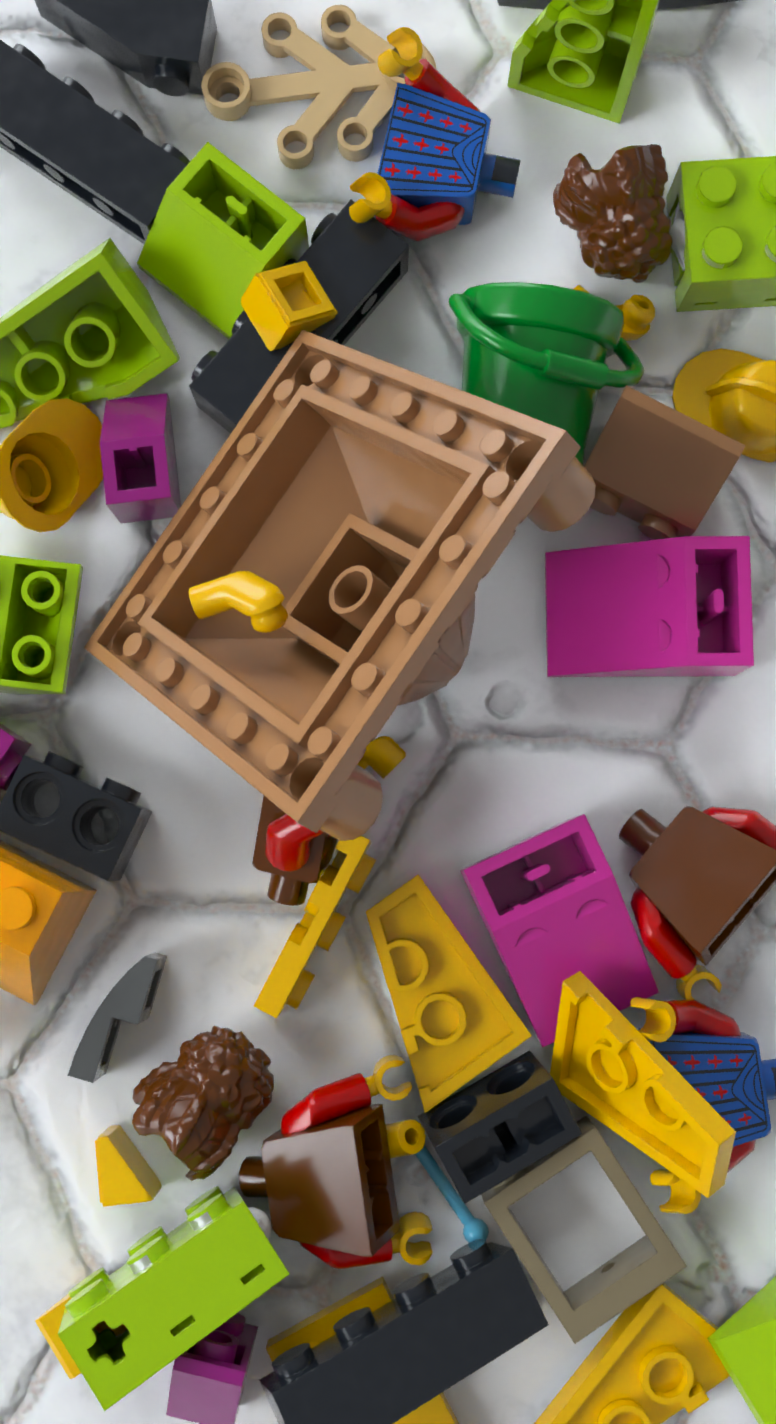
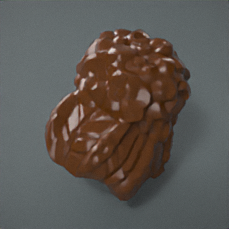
M631 145L615 151L612 158L601 169L597 170L592 169L586 157L578 153L569 160L561 182L557 183L553 191L555 214L560 218V222L563 225H568L570 229L577 231L582 259L600 277H614L620 280L632 279L635 283H642L646 281L657 265L665 263L670 256L673 241L669 231L672 222L664 214L666 203L662 198L665 190L664 185L668 181V173L666 172V161L662 156L660 145Z
M213 1026L211 1032L200 1033L192 1040L183 1042L180 1047V1056L176 1062H163L160 1067L152 1069L149 1075L140 1080L139 1084L133 1089L132 1098L135 1104L140 1105L133 1114V1127L142 1136L151 1134L161 1136L174 1156L190 1169L185 1175L191 1181L205 1179L212 1175L231 1154L232 1148L238 1141L240 1130L249 1129L256 1117L271 1103L274 1090V1075L267 1069L271 1064V1060L263 1050L254 1048V1045L242 1031L236 1033L230 1028Z

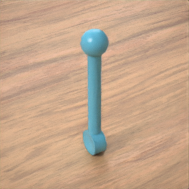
M424 1145L423 1149L415 1155L464 1225L463 1235L465 1240L469 1243L479 1239L486 1240L489 1235L487 1224L479 1218H474Z

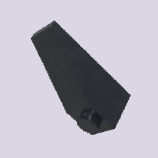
M34 0L41 17L146 87L155 88L161 93L170 96H184L187 93L203 95L202 79L206 71L211 67L217 33L211 0Z

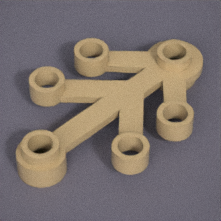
M345 5L330 6L322 14L321 31L323 41L334 50H345L351 47L370 63L348 65L299 30L295 20L290 15L277 12L269 15L262 24L261 31L265 50L276 58L291 56L311 71L249 79L248 74L239 65L231 62H221L210 67L204 74L201 86L206 107L214 117L224 121L238 120L248 112L251 106L315 98L294 125L285 127L277 138L281 162L286 167L296 170L305 168L312 162L315 140L351 95L357 92L375 90L356 117L345 119L337 130V143L340 154L345 159L353 162L366 159L373 150V134L391 113L397 83L405 84V78L399 76L388 77L382 74L378 67V56L387 49H392L400 56L398 50L357 21L355 13ZM340 22L348 25L349 28L340 33L332 31L330 26ZM278 30H284L290 34L284 40H275L270 37ZM422 44L423 52L421 59H427L436 68L432 54ZM227 93H233L238 96L237 99L231 102L219 101ZM354 133L365 137V141L359 145L348 144L345 139ZM294 141H299L306 145L305 149L299 153H291L285 148Z

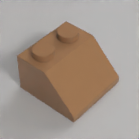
M626 385L584 466L592 475L596 485L595 498L590 507L609 516H615L618 512L640 523L638 529L652 540L691 536L698 528L746 445Z

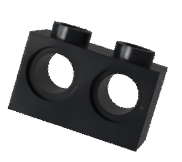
M48 751L44 761L24 755L0 804V831L107 881L121 880L153 812L137 804L142 793L107 777L102 788L79 778L84 766L51 751ZM52 782L59 790L60 803L53 814L44 818L35 809L34 797L42 785ZM110 808L118 817L119 830L112 841L102 845L92 835L91 822L99 811Z
M530 1050L437 1104L428 1112L417 1116L465 1204L582 1134L553 1077Z

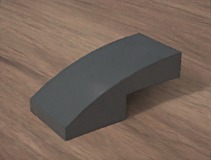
M154 952L144 956L112 988L86 1028L67 1076L94 1083L106 1074L122 1020L138 1025L150 1017L167 955Z

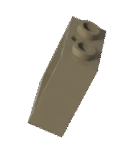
M587 1116L576 1122L582 1132L580 1136L481 1194L485 1206L574 1344L687 1267L597 1128ZM591 1151L645 1233V1236L566 1291H563L509 1206Z

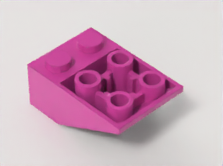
M683 536L545 553L547 677L736 676L754 666L750 536Z
M585 814L572 817L460 870L542 1048L554 1043L562 982L579 971L619 1011L630 1007L632 998H649L659 993L614 874Z

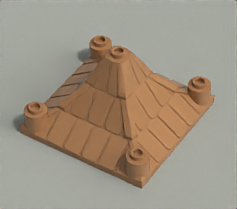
M302 330L84 648L297 823L316 834L321 830L341 841L354 840L370 829L382 808L383 792L381 783L373 774L357 765L363 757L368 743L377 737L398 705L424 698L447 686L449 681L458 674L469 651L475 617V592L478 588V583L481 578H484L505 550L515 535V529L518 524H521L528 517L537 527L544 531L556 532L567 529L577 523L588 512L595 498L596 485L592 475L575 457L581 447L566 430ZM237 571H250L279 587L285 598L282 605L286 608L288 618L282 627L268 633L256 631L251 624V617L243 615L236 609L199 619L190 602L189 588Z

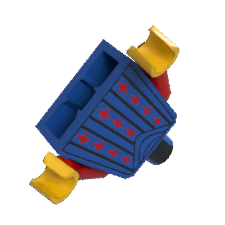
M400 27L387 36V41L398 50L400 56L394 50L387 49L378 56V67L382 74L388 77H396L404 73L406 75L405 84L397 83L378 174L373 172L365 173L350 185V189L353 192L360 193L365 199H359L349 207V214L351 219L357 223H365L374 217L387 228L411 240L422 241L455 229L457 225L471 223L478 191L513 198L521 160L486 153L491 119L486 114L480 112V109L456 89L427 59H421L423 52L422 42L416 32L408 27Z
M640 997L632 998L630 1006L642 1008L646 1012L645 1024L642 1028H638V1031L736 1131L728 1173L754 1151L756 1139L771 1133L767 1100L776 1099V1059L761 1061L759 1044L755 1037L740 1032L739 1026L733 1017L699 1001L689 999L660 1001ZM658 1169L651 1173L650 1181L652 1185L671 1187V1196L668 1202L659 1206L661 1212L688 1214L698 1207L701 1193L667 1169Z

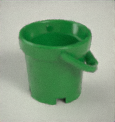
M525 282L487 283L470 287L462 294L451 295L449 306L457 317V329L464 340L462 391L566 430L581 447L575 457L583 465L586 442L599 390L604 386L623 388L626 385L635 386L644 374V367L639 357L624 338L621 337L624 327L623 311L608 300L592 294L547 284ZM616 354L626 367V370L608 369L606 364L607 358Z

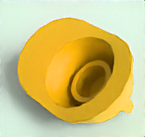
M720 348L702 352L688 361L675 379L672 395L675 410L746 445L742 455L768 463L776 462V360H763L741 351Z
M68 398L48 400L35 408L7 436L0 445V513L15 519L24 528L39 533L55 531L68 522L73 514L98 488L103 480L100 450L102 424L89 408L82 403Z

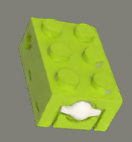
M776 156L680 162L666 196L668 217H671L670 221L672 222L669 234L673 241L671 245L674 286H677L675 290L676 312L776 306Z
M218 1186L207 1191L185 1208L188 1217L184 1223L168 1234L165 1233L162 1226L154 1229L127 1250L130 1258L121 1268L109 1276L104 1268H100L68 1292L71 1299L65 1304L58 1336L104 1411L289 1275L288 1270L268 1240L271 1234L269 1217L258 1208H248L235 1186L224 1194ZM105 1321L111 1329L118 1328L122 1324L127 1329L122 1334L116 1336L109 1328L98 1333L94 1327L98 1323Z

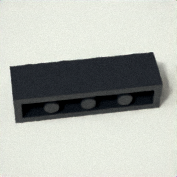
M0 40V147L145 244L166 189L190 163L189 159L181 151L168 143H163L160 147L146 138L137 123L125 113L114 110L110 114L97 105L91 94L76 80L65 77L61 81L46 71L42 61L25 46L16 44L12 48Z
M352 199L338 215L330 213L323 218L312 235V245L298 261L291 258L283 265L287 266L302 261L308 263L338 312L334 319L310 333L341 345H345L408 272L409 245L374 217L365 223H357L352 220L349 214V207L355 203ZM245 311L235 321L232 328L233 336L218 353L212 350L199 361L192 373L191 379L193 382L189 385L197 407L230 434L294 343L292 342L283 348L269 351Z
M485 1239L470 1242L450 1256L452 1265L430 1277L429 1273H421L400 1283L392 1291L395 1299L372 1312L369 1307H365L344 1316L333 1326L335 1335L313 1348H311L309 1343H303L282 1353L271 1364L274 1371L259 1379L278 1424H393L547 1327L549 1324L513 1248L493 1242L487 1243Z

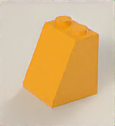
M0 840V988L32 1005H37L97 890Z

